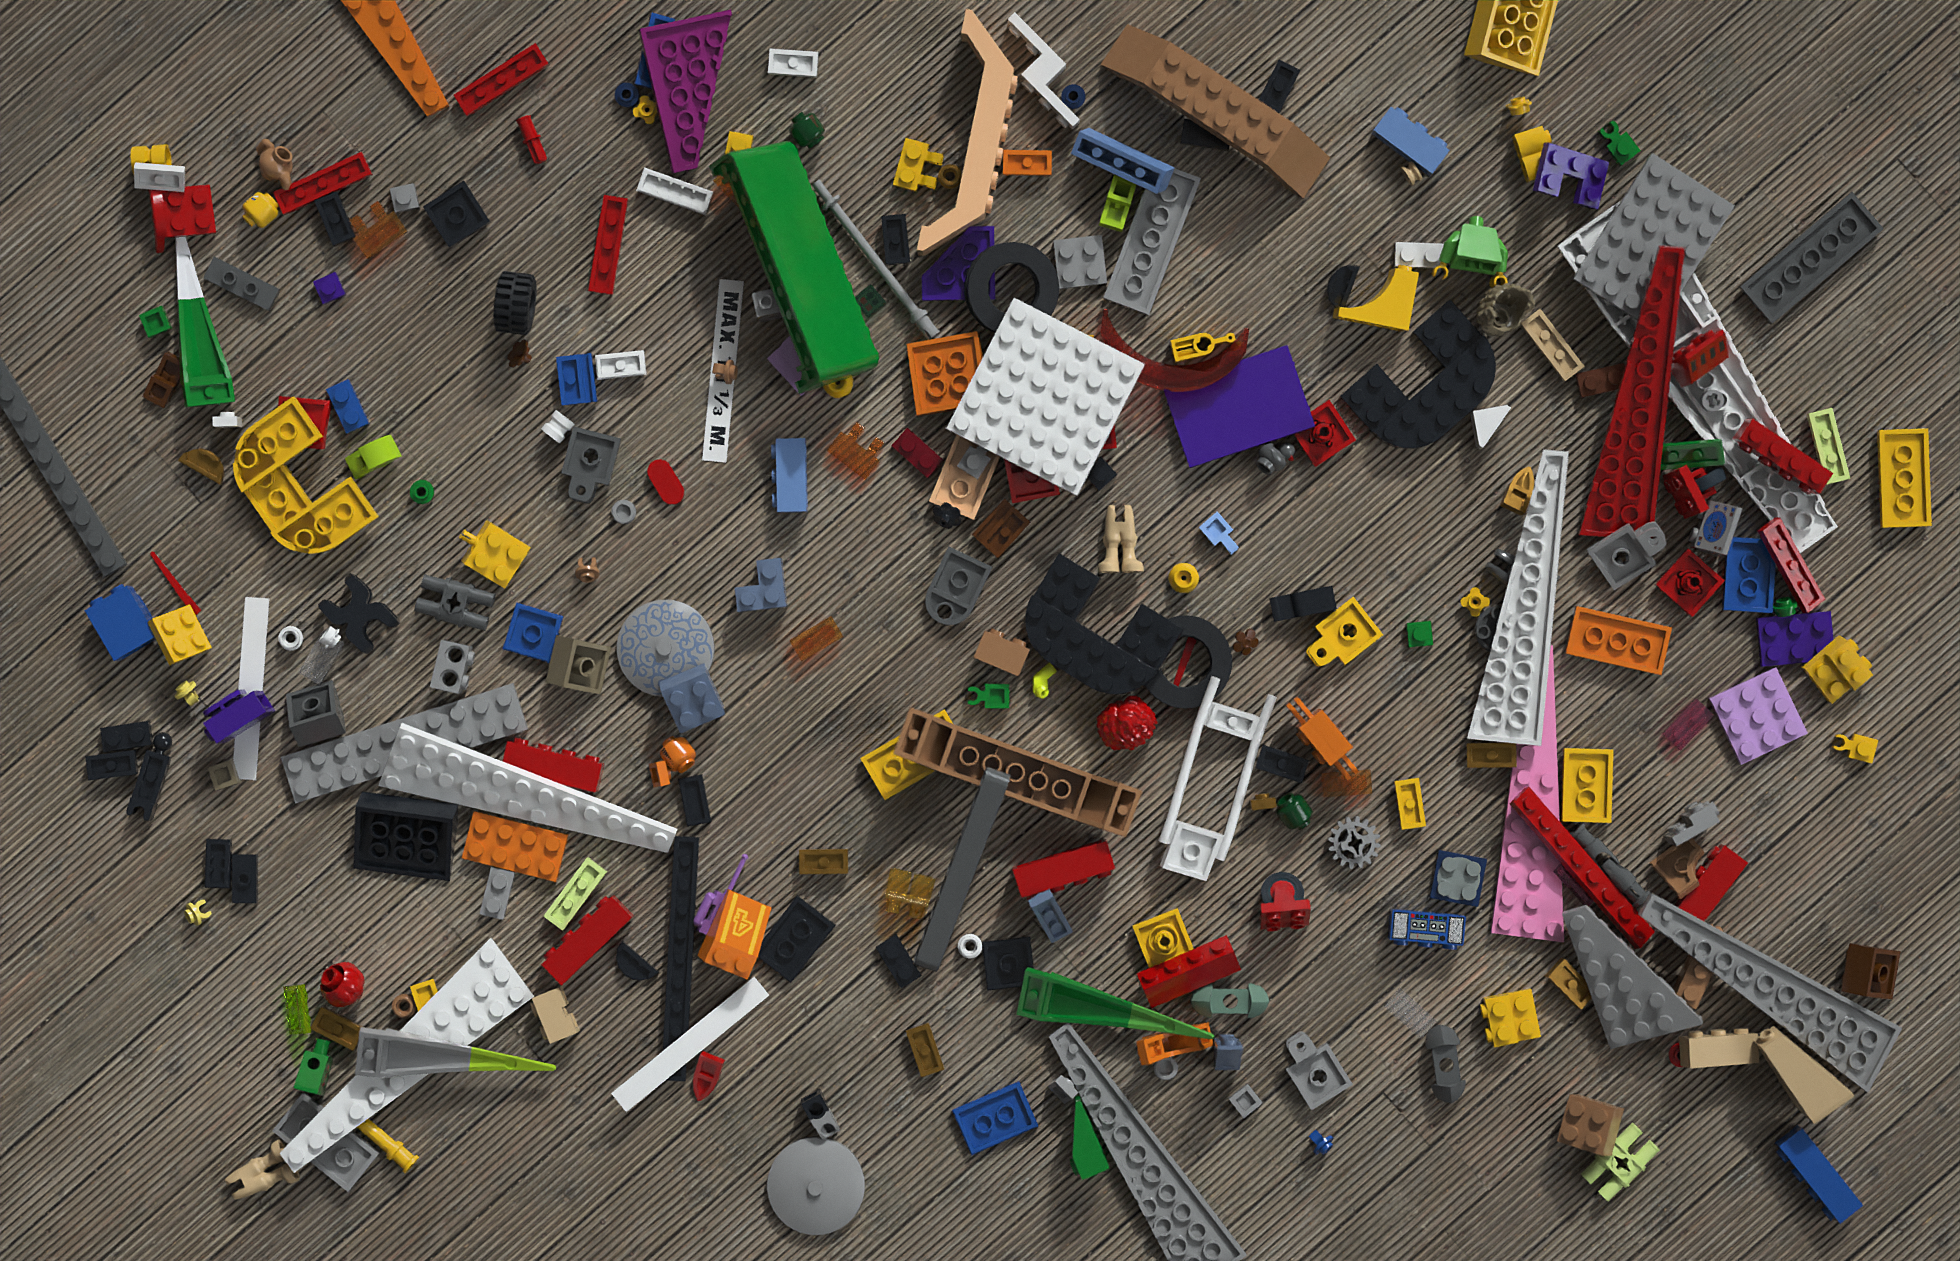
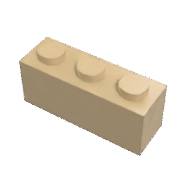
M1734 1028V1033H1726L1724 1029L1711 1030V1034L1703 1035V1031H1690L1688 1036L1679 1037L1681 1066L1701 1068L1759 1063V1048L1754 1042V1039L1758 1037V1033L1749 1032L1748 1028Z

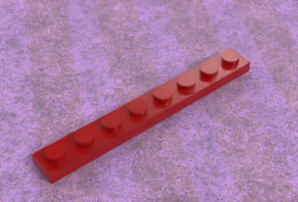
M1529 786L1525 787L1509 804L1635 949L1641 948L1655 931L1645 919L1638 915V911Z

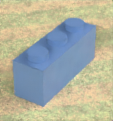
M1390 107L1371 134L1407 161H1412L1419 170L1430 177L1450 151L1446 148L1447 143L1437 136L1435 138L1431 137L1426 133L1428 129L1419 122L1414 124L1407 119L1408 114L1402 109Z
M776 439V444H771V457L776 459V469H772V483L777 485V493H772V506L777 508L778 513L808 512L806 439Z

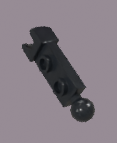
M161 732L154 737L155 752L146 750L137 782L126 810L127 815L136 814L141 806L144 809V820H153L172 758L164 755L165 751L171 748L173 742L172 737L168 733Z

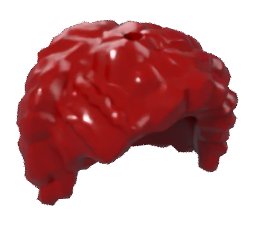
M1134 695L1128 696L1124 701L1118 700L1115 703L1108 704L1096 718L1099 736L1105 746L1113 750H1134L1136 747L1144 745L1145 740L1150 739L1154 735L1153 730L1156 729L1155 725L1157 724L1155 713L1140 697Z

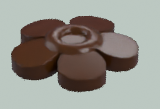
M1247 629L1245 633L1242 631L1237 632L1235 639L1238 642L1233 644V650L1235 652L1241 651L1243 655L1250 654L1251 647L1255 648L1259 642L1255 637V631Z

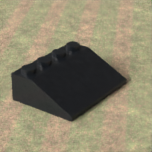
M362 792L355 806L353 869L450 881L458 825V804Z

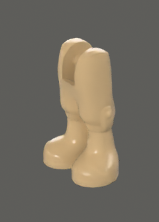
M1108 505L1105 533L1102 537L1106 548V555L1104 561L1098 564V573L1115 574L1120 572L1118 560L1119 544L1123 548L1122 573L1144 572L1143 563L1138 561L1135 556L1134 547L1136 546L1138 536L1135 533L1132 506L1124 505V522H1115V505Z
M278 1139L271 1144V1152L264 1157L251 1159L249 1163L225 1178L227 1185L238 1182L240 1179L244 1187L232 1194L234 1200L248 1197L260 1191H267L276 1182L285 1180L289 1184L300 1180L298 1170L294 1173L287 1163L271 1172L265 1173L267 1168L285 1161L280 1155V1152L286 1147L282 1140Z

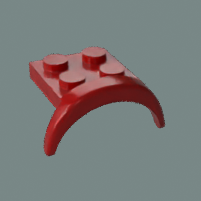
M210 184L185 186L184 192L148 189L156 253L164 252L165 238L216 234Z

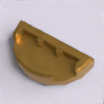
M202 448L193 449L184 453L178 459L184 465L222 485L225 476L224 466L220 458L213 452Z

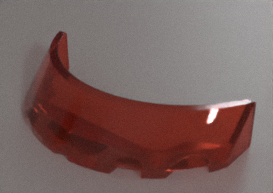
M1103 309L1100 334L1104 344L1145 364L1137 382L1161 391L1167 389L1171 392H1187L1207 387L1219 381L1237 366L1246 353L1249 329L1244 328L1235 342L1217 356L1189 365L1164 364L1136 352L1115 330L1109 318L1108 309Z

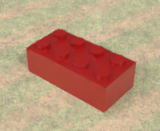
M1105 838L1014 866L1013 873L1021 898L1026 897L1028 901L1042 891L1050 889L1052 893L1064 890V885L1073 882L1074 886L1087 883L1088 877L1097 875L1098 879L1112 875L1111 870L1115 869V865Z

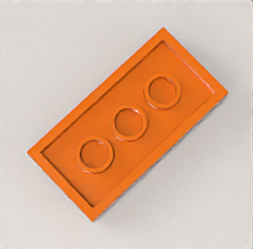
M1575 606L1565 654L1662 675L1672 627Z
M473 811L462 858L557 882L569 834Z

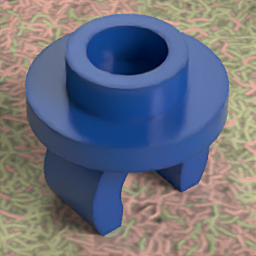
M1317 1130L1309 1135L1310 1139L1317 1145L1313 1150L1316 1155L1319 1153L1324 1155L1333 1147L1331 1142L1334 1138L1331 1135L1324 1139Z

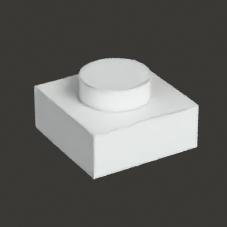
M220 412V417H213V427L242 428V418L235 416V412Z

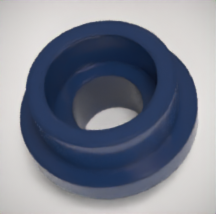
M622 83L615 90V99L622 107H632L639 99V91L631 83ZM626 90L631 92V96L628 99L622 97L623 92Z
M1071 84L1063 89L1061 100L1069 109H1077L1085 102V92L1079 85ZM1072 92L1078 95V98L1074 101L1069 99V94Z

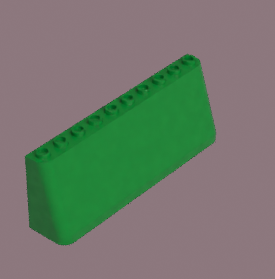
M784 141L729 152L710 164L709 168L713 177L720 175L724 178L722 179L723 185L727 183L731 185L801 362V365L796 367L797 373L801 372V379L795 382L798 393L801 394L876 368L879 361V353L874 347L870 337V330L864 322L861 308L852 291V285L845 274L843 262L836 251L834 239L828 231L825 217L817 203L816 194L809 183L808 174L800 160L798 148L791 141Z

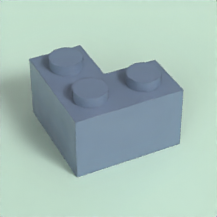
M782 558L756 560L759 585L735 588L737 612L788 607Z

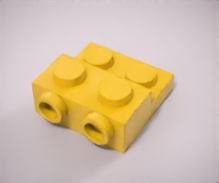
M1839 635L1802 667L1831 704L1850 688L1856 691L1873 676L1869 670L1873 667L1866 657H1860L1857 654V651L1860 649L1852 639L1846 640Z
M1531 988L1483 997L1484 1004H1480L1482 1018H1487L1488 1028H1485L1487 1043L1491 1042L1493 1047H1499L1541 1037Z

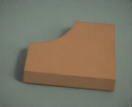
M1690 838L1678 846L1672 845L1651 861L1650 865L1681 900L1700 885L1696 878L1695 868L1698 860L1705 853L1695 840Z

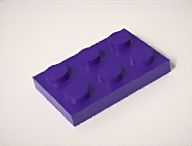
M1831 611L1794 614L1787 617L1756 618L1760 667L1806 663L1834 640Z

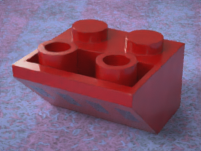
M1711 329L1704 334H1699L1689 341V345L1673 352L1671 373L1682 388L1691 385L1729 358L1726 335L1723 329L1713 332Z

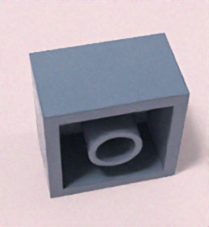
M705 663L659 682L661 693L680 734L725 715L724 705Z

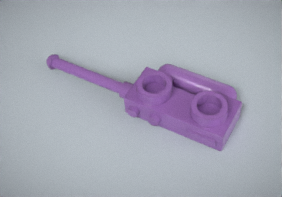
M747 854L742 855V859L727 889H733L746 859H748ZM727 889L724 893L715 890L714 893L708 892L705 894L693 920L694 925L698 926L697 930L707 935ZM713 904V906H712V908H711V910H710V912H709L708 917H706V915H707V913H708V911H709L711 905Z

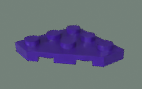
M970 226L922 275V301H965L964 283L967 271L981 252L994 245V226ZM995 272L992 274L988 284V294L991 300H995Z

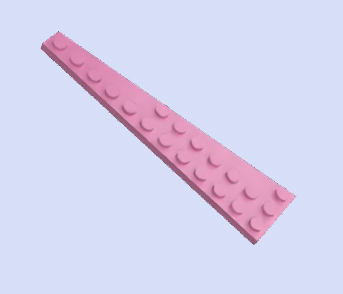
M1551 645L1542 745L1517 744V767H1511L1490 933L1564 942L1561 863L1509 804L1525 787L1529 786L1560 821L1553 645Z

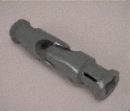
M1584 822L1576 826L1570 832L1573 838L1606 875L1610 876L1612 883L1619 891L1623 892L1633 902L1632 906L1634 908L1640 906L1647 899L1650 892L1648 890L1645 891L1637 883L1636 877L1628 869L1618 865L1620 864L1618 858L1598 837L1592 836L1585 828L1586 824ZM1601 852L1609 854L1610 857L1605 858L1601 866L1596 862L1597 854Z

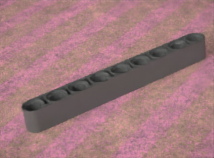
M989 767L985 768L916 951L914 965L935 972L938 971L1006 792L1010 774Z

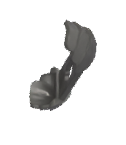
M1437 1025L1428 1031L1425 1043L1426 1049H1432L1436 1083L1432 1084L1431 1088L1436 1098L1443 1102L1453 1103L1462 1096L1466 1086V1081L1461 1080L1456 1048L1457 1045H1460V1040L1452 1028L1446 1025ZM1443 1058H1450L1453 1061V1068L1449 1072H1444L1439 1067V1063Z

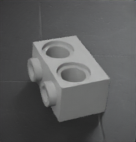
M441 640L430 687L462 694V691L466 690L469 684L470 677L466 675L468 666L472 667L475 658V652H472L473 646ZM456 648L462 652V659L457 663L451 659V652ZM450 672L454 673L457 677V681L453 686L447 685L445 681L446 675Z

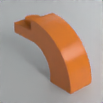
M1209 1022L1191 1025L1211 1033ZM1165 1032L1150 1034L1136 1041L1141 1065H1149L1171 1056L1201 1051L1214 1046L1213 1039Z

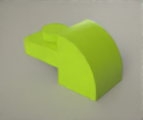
M1113 176L1099 226L1119 232L1123 231L1137 184L1120 176Z
M387 435L358 448V451L344 459L355 480L378 468L388 465L402 455L392 435Z

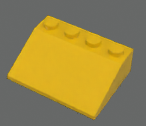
M1478 0L1464 55L1487 64L1539 76L1558 0Z

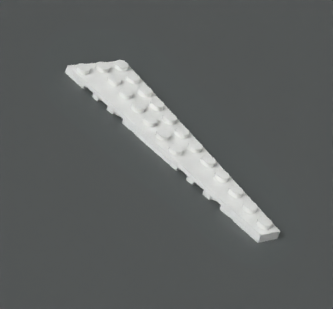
M1543 450L1467 739L1542 745L1569 452Z
M403 723L399 728L378 785L668 853L677 829Z
M490 938L400 1031L468 1046L532 999L534 995L494 940ZM428 1074L386 1078L356 1075L280 1152V1155L295 1173Z

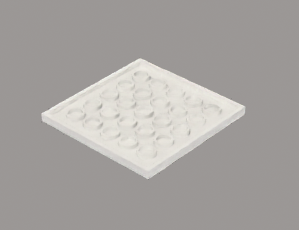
M1013 298L946 429L1078 496L1145 364Z

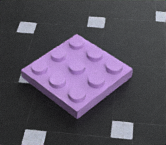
M1776 667L1708 698L1740 765L1808 734Z

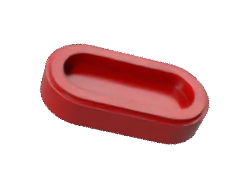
M662 459L652 461L648 466L647 474L660 497L670 505L680 503L685 496V490L671 465Z

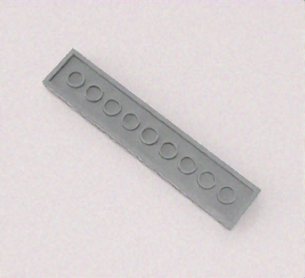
M514 683L282 756L281 760L295 803L381 777L402 723L468 749L529 730Z

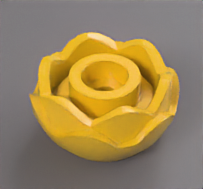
M853 377L840 380L839 385H836V382L823 386V388L833 398L844 397L852 391Z
M1179 563L1169 572L1168 580L1172 589L1176 592L1189 593L1197 586L1199 574L1193 565Z

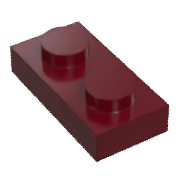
M908 428L891 445L927 478L944 461Z

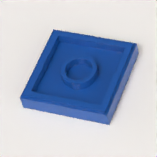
M516 602L503 649L550 663L556 635H559L564 616Z

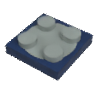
M1438 850L1429 898L1478 907L1487 859Z

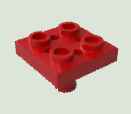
M1330 400L1311 411L1312 418L1318 421V425L1293 434L1314 467L1356 441ZM1309 437H1310V441H1311V442L1314 441V440H1313V438H1314V439H1315V443H1313V444L1309 443V441H1308ZM1325 442H1328V443H1327L1328 446L1331 445V442H1332V446H1331V447H1327V446L1325 445Z
M1686 548L1654 585L1686 614L1693 617L1725 580L1689 548ZM1679 571L1682 572L1678 574L1679 576H1682L1681 578L1677 577V572ZM1680 588H1682V589L1684 590V591H1682V590L1679 591V592H1680L1681 594H1683V595H1679V594H1678V590H1679Z

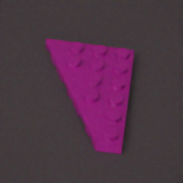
M731 9L638 30L672 174L698 168L700 150L703 146L705 128L710 115L712 97L716 88L715 84L732 16Z

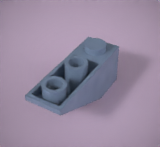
M1219 1034V1038H1214L1215 1070H1240L1243 1046L1239 1039L1234 1037V1034Z

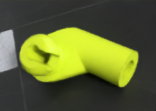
M1050 662L1033 676L1032 691L1036 697L1041 699L1048 696V679L1057 672Z

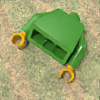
M1473 216L1469 219V224H1462L1460 230L1454 231L1445 241L1439 257L1440 264L1432 270V276L1435 277L1437 270L1441 268L1444 271L1442 280L1445 279L1449 273L1446 266L1450 264V268L1494 275L1489 281L1491 288L1497 285L1496 280L1498 278L1501 281L1500 285L1508 283L1507 278L1503 275L1507 268L1508 250L1501 239L1498 238L1497 231L1494 228L1484 227L1483 218Z

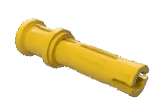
M369 1118L356 1127L386 1152L385 1156L387 1159L393 1160L403 1169L402 1172L404 1174L419 1159L418 1155L414 1156L403 1147V1142L393 1140Z

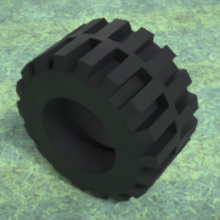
M508 271L501 273L496 286L493 321L497 332L527 335L533 324L537 294L536 280L533 274Z

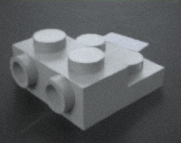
M1696 801L1684 807L1685 812L1680 814L1684 823L1678 822L1668 828L1669 832L1664 837L1668 844L1678 846L1719 823L1720 821L1717 816L1720 813L1716 805L1708 801L1704 803H1697Z

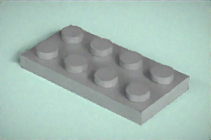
M303 1092L272 1131L289 1144L324 1107L307 1093ZM352 1130L310 1162L349 1192L380 1152Z

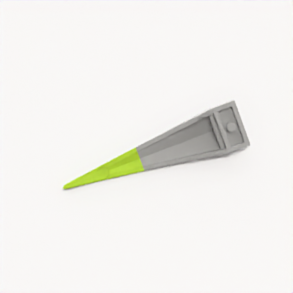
M361 1027L355 1075L386 1078L465 1071L556 1070V1066L553 1064L388 1028L386 1030Z

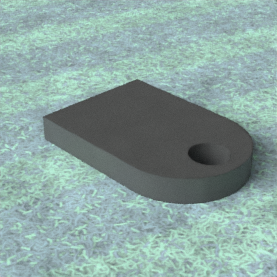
M948 546L926 593V608L931 617L945 625H955L963 622L971 614L993 567ZM944 604L952 609V614L947 619L940 618L937 613L938 608Z

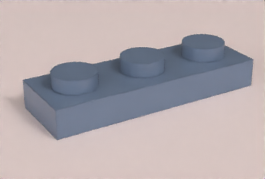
M1050 889L1028 900L1051 943L1073 932Z

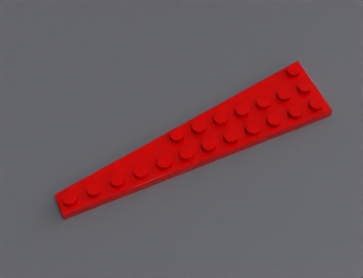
M1658 245L1578 531L1579 535L1607 537L1628 523L1635 531L1649 522H1655L1685 252L1684 247Z

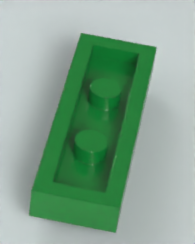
M1722 439L1663 444L1660 470L1678 469L1685 465L1688 468L1724 465L1725 458Z

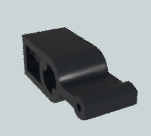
M1332 586L1269 598L1274 622L1337 610Z

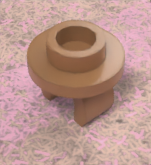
M727 360L726 365L714 363L712 373L716 374L715 378L724 379L726 384H732L733 380L737 379L738 367L734 365L733 360Z
M592 557V563L589 566H584L582 558L578 559V568L575 570L576 578L582 582L590 583L599 577L600 571L597 568L595 557Z

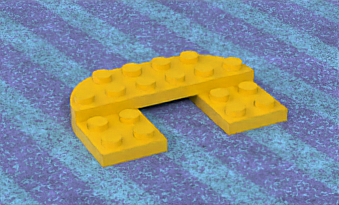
M293 396L244 432L235 448L233 472L239 489L245 493L271 530V535L280 544L290 550L302 553H321L340 546L341 543L379 518V516L352 477L347 478L313 503L311 502L285 463L323 436L299 401Z

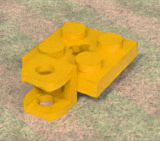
M1351 597L1337 610L1314 626L1321 637L1307 648L1306 654L1317 667L1328 664L1336 657L1339 658L1343 665H1346L1382 637L1383 634L1357 600ZM1345 624L1348 627L1354 626L1355 629L1352 631L1353 637L1343 635V626ZM1318 649H1321L1323 651L1322 658L1318 657L1317 655Z

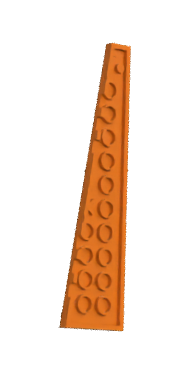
M341 0L428 117L450 106L396 0Z

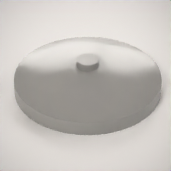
M820 1136L801 1138L786 1146L775 1158L767 1180L768 1198L778 1218L793 1230L809 1235L832 1233L849 1223L858 1212L865 1191L863 1169L854 1153L839 1141L831 1138L822 1140Z

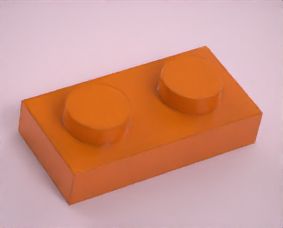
M1003 150V175L1052 176V151Z

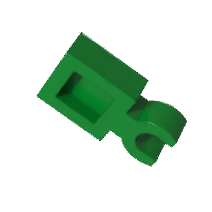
M1612 120L1609 123L1613 129L1612 133L1608 134L1602 128L1599 130V134L1603 139L1610 141V144L1605 148L1617 164L1621 166L1641 150L1627 131L1622 135L1618 133V124Z
M985 684V691H981L977 687L968 688V691H975L978 695L976 700L968 701L970 705H976L980 701H985V708H1009V684Z

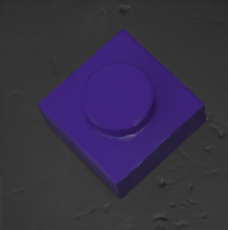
M336 272L313 281L324 305L346 295Z

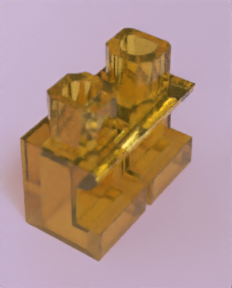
M891 867L885 894L887 898L886 911L899 914L901 902L911 904L908 916L921 919L925 907L928 908L936 878L915 873L910 894H908L913 872Z

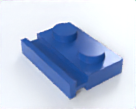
M592 353L556 357L561 405L568 406L598 402Z

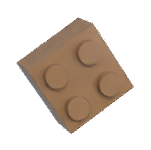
M1569 1094L1557 1142L1598 1155L1612 1156L1624 1108L1582 1095Z

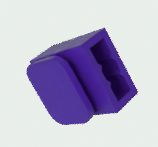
M245 689L236 690L203 711L205 717H211L203 723L206 727L204 732L211 742L215 741L216 744L227 743L274 713L275 709L263 691H252L247 694Z

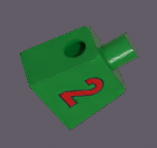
M316 1038L313 1051L305 1050L293 1087L294 1089L324 1096L333 1058L327 1056L330 1041ZM316 1060H319L320 1065L314 1070L313 1064Z

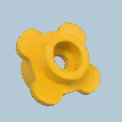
M646 95L640 97L639 105L633 109V115L637 118H642L647 124L654 123V118L658 113L656 103L651 101Z
M1517 97L1511 99V103L1506 105L1511 115L1515 116L1529 112V105L1532 104V101L1525 99V97Z
M1474 587L1471 588L1470 593L1466 597L1461 598L1460 604L1470 611L1471 616L1477 617L1484 607L1489 606L1490 600L1480 593L1479 588Z

